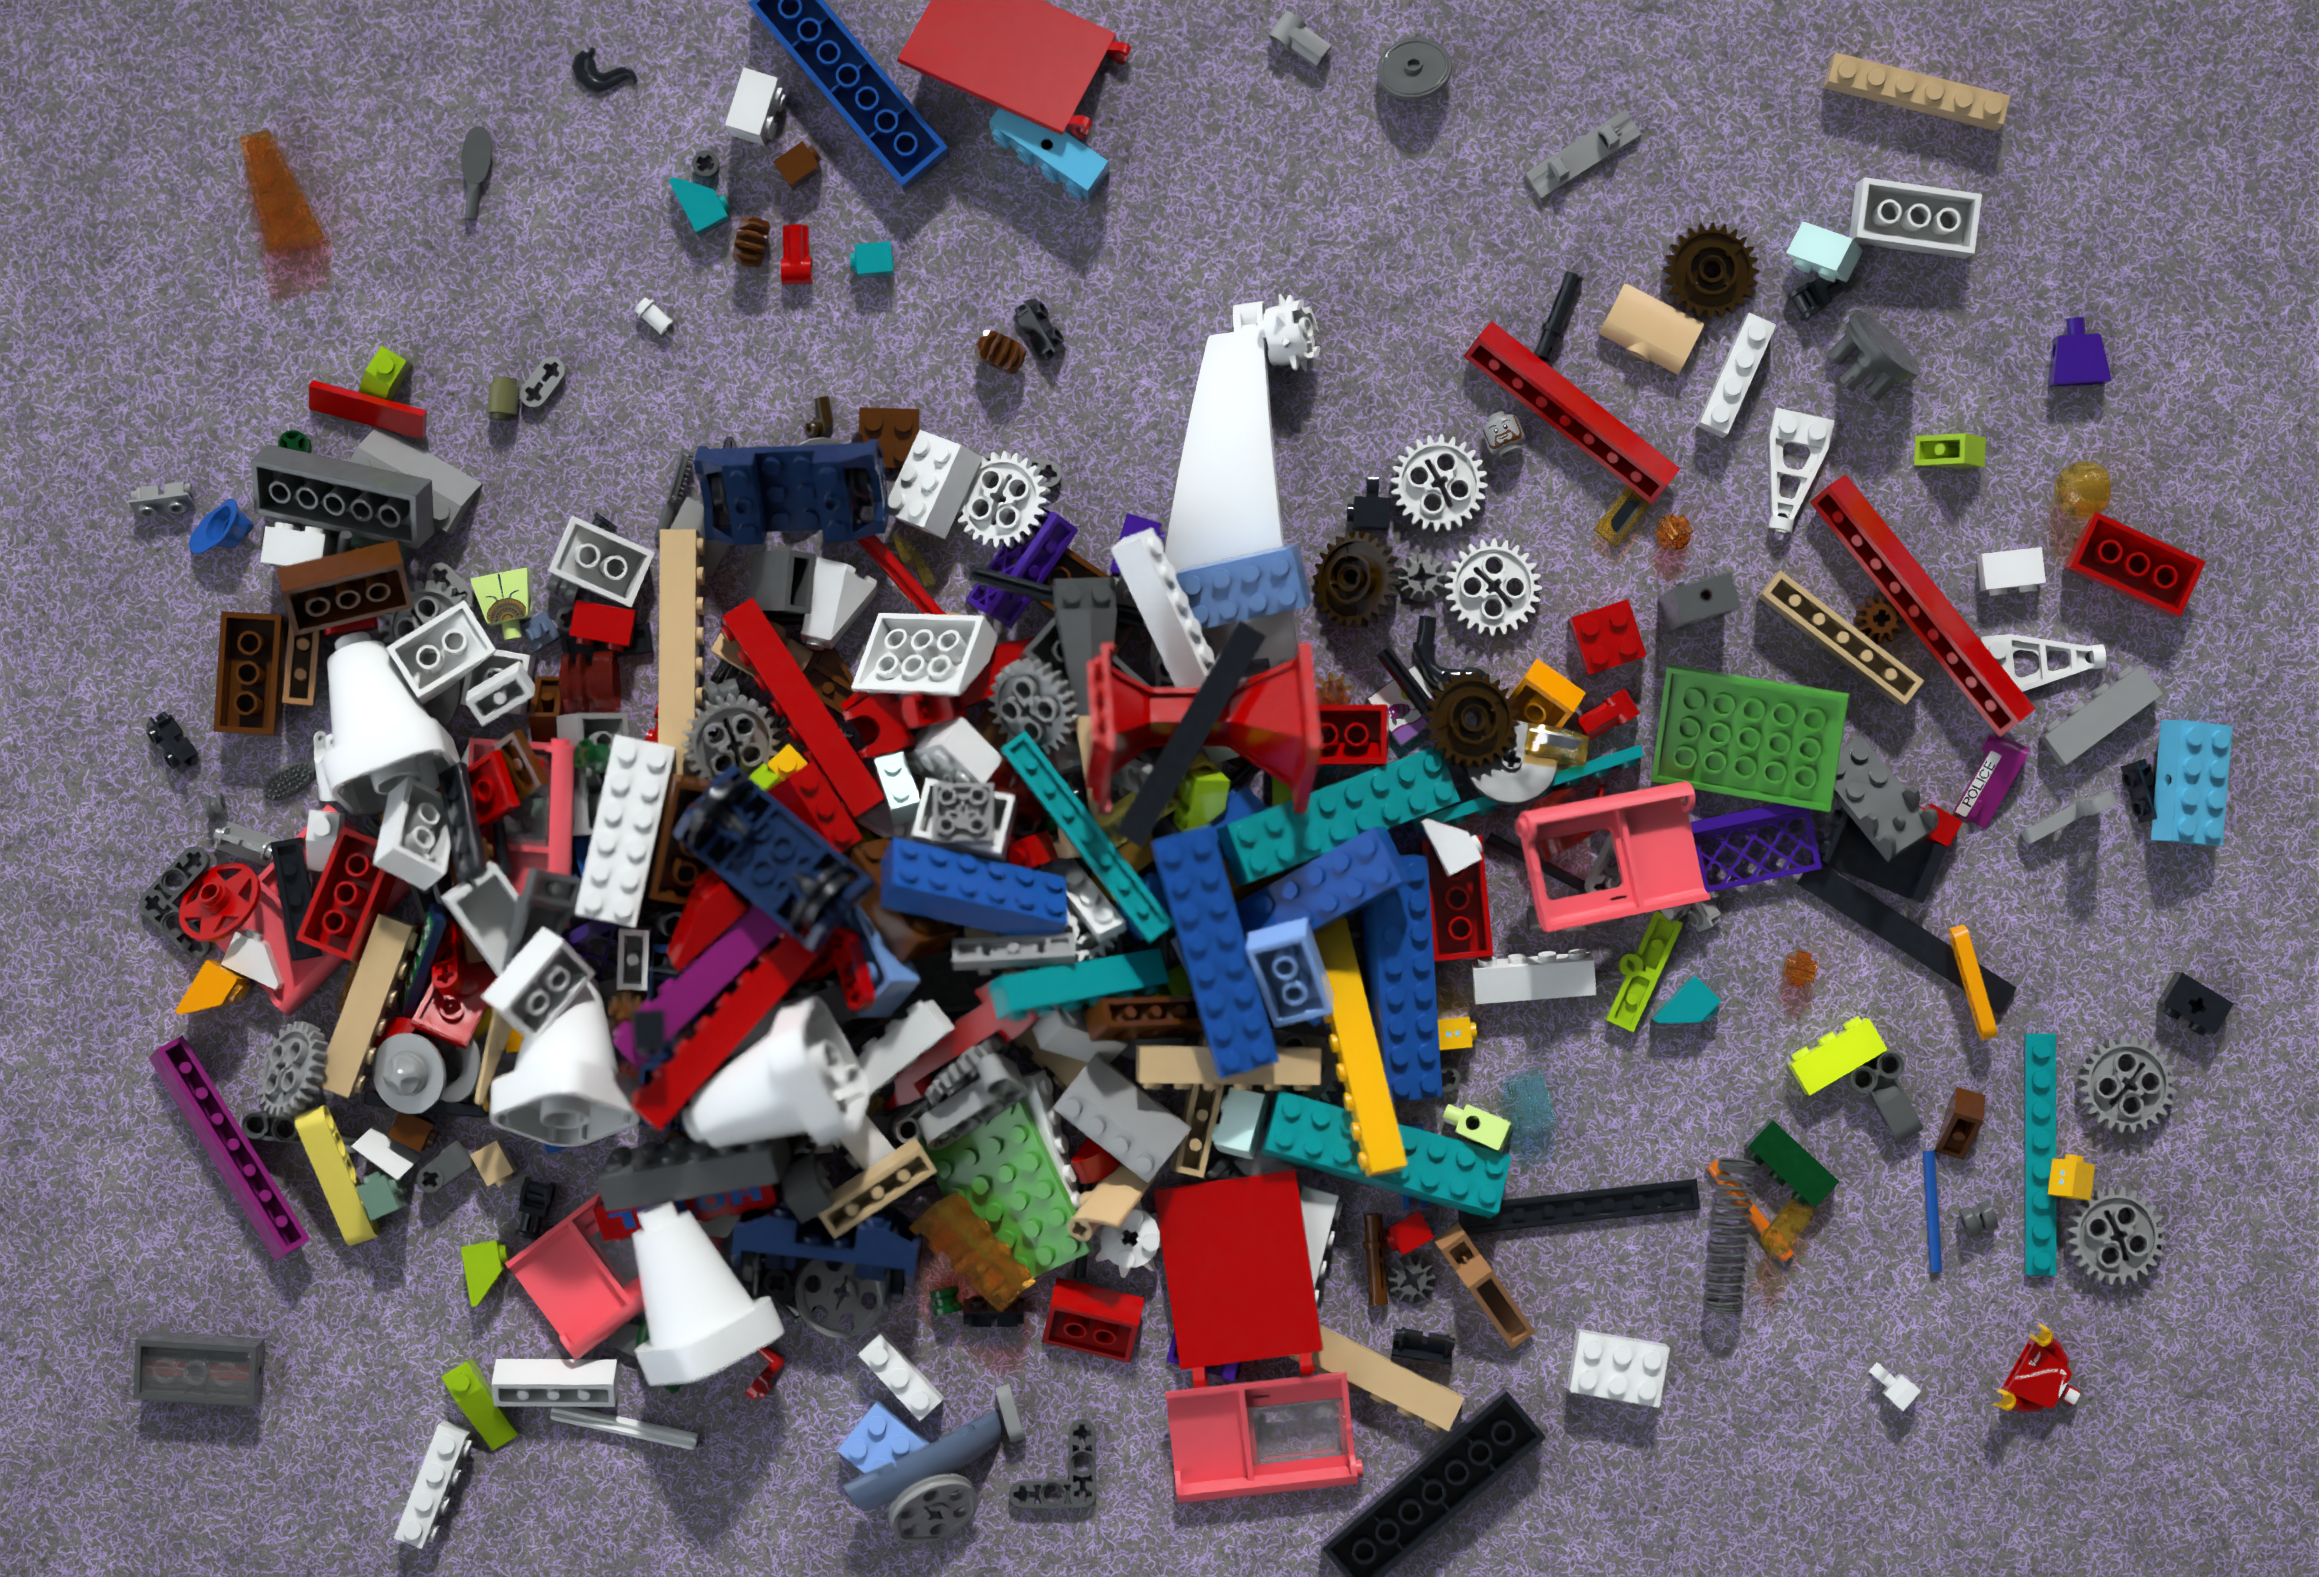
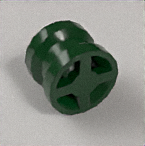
M296 430L286 431L278 440L279 447L311 453L312 451L310 439Z
M582 739L575 750L574 765L579 769L590 768L593 773H603L610 759L609 746L603 743L595 745L592 740Z
M958 1285L929 1291L930 1298L935 1303L933 1308L934 1316L963 1310V1305L957 1296L960 1292Z

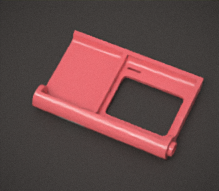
M1688 781L1521 812L1515 822V829L1517 835L1521 837L1537 918L1544 932H1551L1710 900V893H1707L1704 888L1688 814L1689 811L1694 809L1696 803L1692 785ZM1602 828L1609 829L1612 835L1621 885L1616 888L1561 899H1549L1546 894L1540 866L1537 842Z

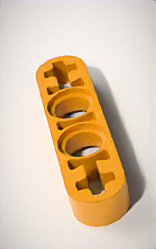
M1964 924L1949 928V938L1977 1033L1981 1041L1998 1037L1997 1027L1968 930Z

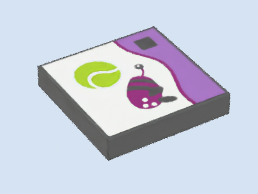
M1414 664L1409 667L1408 671L1428 697L1434 701L1430 694L1433 689L1417 666ZM1394 679L1366 698L1369 704H1387L1389 709V733L1399 747H1402L1426 730L1423 729V726L1428 723Z

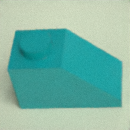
M675 177L668 179L699 237L730 221L727 213L732 209L724 194L718 197L712 188Z
M1692 975L1651 1019L1655 1023H1701L1704 1019L1708 1022L1719 1012L1720 1009L1717 1005L1722 1000L1699 978Z

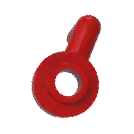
M768 1345L756 1350L757 1353L769 1362V1365L744 1392L751 1400H754L756 1397L762 1400L773 1388V1385L769 1382L784 1365V1359Z

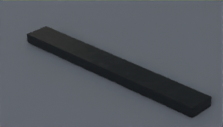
M1238 621L1116 828L1115 833L1135 845L1143 847L1266 638L1265 635L1242 621Z
M1812 859L1810 860V862L1808 863V865H1812V864H1813V860H1812ZM1821 864L1822 869L1801 874L1796 882L1798 886L1965 991L1952 946L1823 864ZM1978 963L1990 1007L2001 1013L2017 987Z
M1697 1179L1505 1199L1501 1200L1499 1213L1490 1219L1458 1210L1459 1225L1468 1235L1700 1209Z

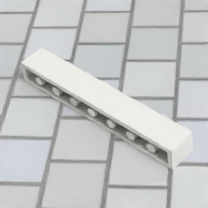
M1153 528L1122 538L1111 548V551L1175 687H1200L1215 662L1214 654L1201 633L1199 621L1194 618L1189 607L1187 595L1179 586L1175 569L1169 564L1165 556L1161 540L1156 536ZM1203 746L1213 764L1241 756L1228 747Z

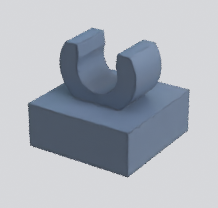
M547 611L520 625L535 652L561 638Z

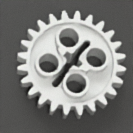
M1440 434L1438 442L1434 443L1431 435H1428L1426 445H1423L1417 439L1415 441L1416 450L1407 446L1405 450L1408 457L1398 456L1397 460L1402 464V467L1393 466L1392 471L1399 475V477L1390 479L1391 484L1398 485L1397 489L1391 491V495L1400 496V499L1395 503V507L1405 506L1406 509L1401 516L1405 517L1411 513L1413 515L1412 525L1418 520L1423 521L1422 530H1425L1429 523L1433 524L1434 532L1438 531L1440 524L1444 525L1447 532L1450 531L1451 522H1454L1460 528L1462 526V516L1470 521L1472 515L1469 510H1480L1479 505L1475 501L1485 500L1486 496L1481 494L1479 490L1488 487V484L1480 482V478L1486 476L1487 472L1477 470L1483 461L1472 460L1476 451L1472 450L1466 453L1464 451L1466 442H1463L1459 447L1455 446L1454 436L1450 439L1449 443H1445L1443 434ZM1441 456L1450 457L1453 461V468L1449 471L1441 470L1438 467L1437 459ZM1425 460L1431 461L1439 480H1446L1443 489L1450 499L1452 507L1446 505L1440 488H1433L1431 486L1434 482V476L1426 466ZM1416 469L1424 471L1427 477L1426 482L1415 484L1411 480V472ZM1457 482L1464 484L1467 494L1461 498L1455 497L1451 492V485ZM1428 496H1435L1440 501V508L1436 511H1429L1424 505V499Z
M1003 451L1000 459L998 454L991 452V461L983 457L981 466L978 467L962 501V505L958 510L959 514H964L958 519L960 524L967 525L964 532L969 535L974 533L972 539L978 543L983 540V545L990 548L994 542V547L999 550L1002 549L1004 542L1007 547L1014 548L1015 539L1019 543L1025 544V534L1034 537L1033 526L1039 528L1043 526L1038 521L1039 517H1048V514L1042 510L1043 506L1051 505L1050 501L1043 498L1044 495L1051 491L1047 487L1042 486L1047 481V478L1042 475L1038 476L1041 469L1036 465L1032 466V461L1028 458L1022 461V456L1018 453H1015L1011 458L1010 453ZM998 475V484L994 488H990L991 478ZM1025 484L1026 490L1024 494L1017 497V488ZM1000 498H1002V499L1006 498V501H1005V503H1004V502H1000V503H999V499H1000ZM984 504H988L989 510L987 514L980 517V508ZM1015 512V521L1011 525H1006L1007 516Z
M1496 538L1492 539L1490 547L1486 546L1484 540H1480L1478 550L1470 544L1468 545L1469 555L1462 551L1458 553L1462 561L1461 563L1457 561L1450 563L1456 571L1446 573V576L1453 581L1444 585L1445 589L1452 590V594L1448 595L1445 600L1455 602V605L1449 610L1450 612L1460 611L1461 614L1457 622L1465 618L1469 620L1466 629L1469 630L1475 624L1478 625L1477 632L1479 635L1484 631V628H1488L1490 636H1494L1496 628H1499L1502 635H1505L1507 625L1516 631L1518 629L1516 620L1527 623L1528 620L1524 613H1535V609L1530 603L1540 602V598L1533 595V593L1542 590V586L1534 584V581L1540 578L1541 575L1531 573V570L1537 564H1527L1525 562L1529 556L1528 552L1522 556L1517 554L1519 545L1509 550L1508 540H1505L1501 547L1497 546ZM1493 558L1500 562L1501 571L1498 574H1491L1486 570L1485 564L1488 559ZM1475 567L1491 583L1499 582L1498 591L1512 603V607H1508L1496 592L1489 594L1486 591L1488 584L1474 572ZM1474 579L1478 582L1480 589L1477 594L1470 595L1464 590V582L1466 580ZM1516 580L1521 584L1522 592L1520 595L1513 596L1508 593L1506 589L1508 581ZM1496 601L1499 604L1500 613L1498 616H1489L1485 612L1486 602Z

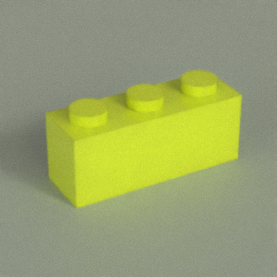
M1856 1016L1843 1024L1845 1030L1836 1035L1831 1031L1817 1039L1819 1045L1809 1050L1806 1046L1791 1055L1793 1060L1787 1064L1806 1095L1814 1094L1888 1050L1869 1018L1861 1020L1859 1016Z

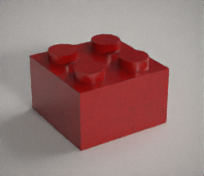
M1628 599L1568 619L1586 677L1647 656Z

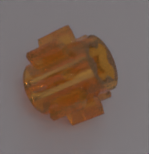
M1673 513L1663 516L1657 523V530L1654 531L1658 538L1657 542L1664 550L1669 546L1674 551L1683 549L1691 540L1690 534L1693 533L1692 528L1689 526L1691 523L1683 514L1678 518Z
M1329 672V680L1326 682L1322 679L1317 680L1322 689L1316 691V696L1322 695L1324 698L1321 705H1326L1327 702L1338 705L1337 701L1340 699L1346 703L1349 701L1344 696V692L1352 689V686L1343 685L1342 681L1345 675L1340 676L1339 679H1333L1332 672ZM1329 683H1334L1335 687L1341 688V692L1337 693L1336 699H1332L1331 694H1325V689L1329 688Z
M1796 950L1795 956L1789 954L1786 956L1782 976L1789 978V985L1804 988L1805 982H1814L1818 961L1811 960L1812 953Z
M620 990L616 993V996H612V1000L608 1003V1015H614V1020H616L615 1022L618 1025H621L625 1020L630 1024L631 1012H635L646 1000H641L639 992L635 990Z

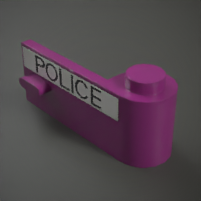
M1996 732L1993 736L1988 734L1980 747V750L1984 752L1983 760L1953 811L1985 829L2029 753L2028 747L2004 735L1999 737Z

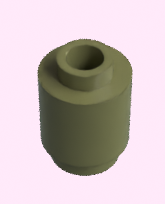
M502 376L493 377V383L489 384L487 413L493 414L492 419L510 421L511 416H517L520 388L517 386V379Z

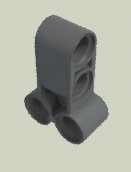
M1885 1051L1873 1058L1872 1068L1861 1065L1847 1073L1846 1082L1851 1089L1859 1093H1868L1872 1102L1877 1103L1875 1108L1885 1126H1889L1893 1133L1891 1137L1897 1144L1923 1130V1125L1897 1078L1904 1070L1902 1057L1895 1052ZM1891 1056L1895 1062L1894 1068L1890 1072L1885 1073L1881 1067L1882 1061L1886 1057ZM1860 1071H1865L1868 1075V1081L1864 1086L1858 1087L1855 1083V1076Z

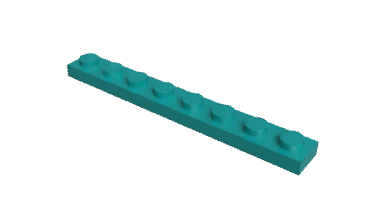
M1024 731L1003 746L1000 750L1146 941L1151 943L1174 925L1173 921L1028 733Z
M1637 745L1555 773L1550 787L1541 796L1552 793V786L1563 783L1564 788L1582 783L1580 777L1592 774L1593 779L1610 774V767L1620 764L1621 769L1637 765L1639 764L1637 758L1644 756L1642 747ZM1482 796L1410 821L1414 832L1421 830L1422 835H1425L1420 824L1425 819L1439 823L1449 821L1452 826L1468 821L1466 815L1478 811L1479 817L1495 812V805L1500 803Z
M2024 1033V1274L2057 1275L2056 1196L2048 1195L2052 1158L2056 1159V1034Z

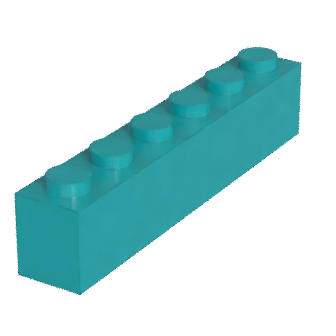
M1160 948L1077 962L1076 964H1066L1004 975L988 984L997 1019L1009 1018L1010 1022H1016L1028 1018V1014L1036 1013L1037 1017H1043L1054 1013V1009L1063 1008L1064 1012H1070L1081 1008V1004L1089 1003L1090 1007H1092L1101 999L1134 998L1135 994L1140 993L1142 997H1150L1160 993L1159 988L1168 984L1169 980Z

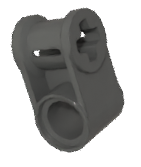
M456 1140L418 1172L417 1184L422 1191L427 1193L439 1191L451 1181L463 1175V1172L470 1167L472 1168L475 1164L469 1153ZM427 1172L438 1174L439 1177L436 1178L437 1185H428L426 1183V1180L429 1178L426 1174Z

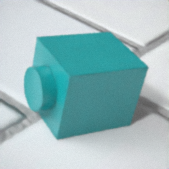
M891 241L855 244V253H850L851 270L857 271L859 278L895 275Z

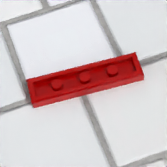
M312 380L309 385L310 410L423 439L426 434L427 410Z

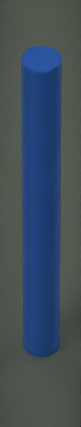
M1935 1150L1923 1151L1929 1262L1930 1271L1938 1272L1942 1271L1936 1161Z

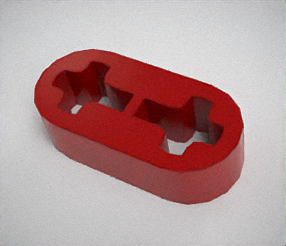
M377 616L323 629L324 636L378 629Z

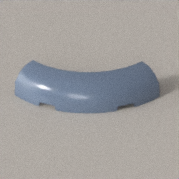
M995 1410L977 1417L950 1432L949 1435L895 1461L896 1467L893 1462L887 1463L859 1475L845 1484L844 1488L851 1500L859 1508L866 1511L890 1503L915 1483L932 1476L951 1474L996 1447L1001 1436L999 1416Z

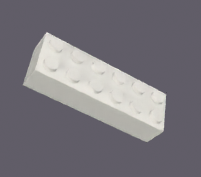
M615 734L576 905V916L637 929L669 775L672 772L675 759V747Z

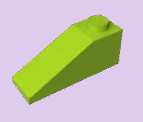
M473 1358L441 1376L458 1406L492 1451L519 1435L503 1407L494 1406L492 1389Z

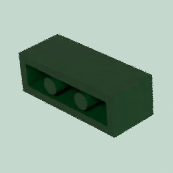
M1768 1119L1745 1144L1750 1150L1746 1155L1758 1166H1761L1763 1163L1772 1170L1769 1176L1781 1187L1786 1183L1793 1189L1794 1192L1791 1196L1804 1208L1807 1204L1816 1208L1840 1182L1772 1119Z

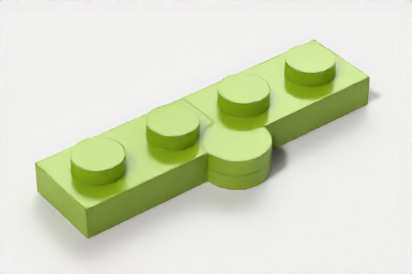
M1654 911L1636 953L1625 954L1619 959L1618 969L1625 977L1606 1016V1021L1634 1033L1682 928V922L1674 921L1671 923L1662 913Z

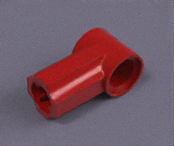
M801 224L783 226L782 285L813 284V278H811L813 263L812 257H810L809 226Z
M1626 688L1602 701L1603 704L1576 719L1588 741L1593 740L1616 725L1618 727L1640 714Z

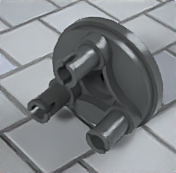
M1855 310L1850 315V321L1846 324L1847 329L1844 331L1845 335L1827 351L1828 356L1836 364L1842 365L1859 348L1860 354L1857 356V361L1843 376L1839 377L1843 385L1854 377L1846 387L1852 392L1870 373L1874 374L1877 370L1882 371L1864 388L1866 393L1877 402L1895 383H1907L1909 380H1914L1920 374V368L1916 360L1906 347L1880 322L1860 310Z

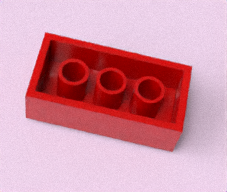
M341 826L296 940L360 964L377 916L383 913L397 879V876L373 864L378 840Z
M1478 835L1477 838L1483 847L1482 835ZM1420 841L1421 855H1428L1434 961L1494 956L1484 851L1480 852L1481 860L1447 876L1430 841Z

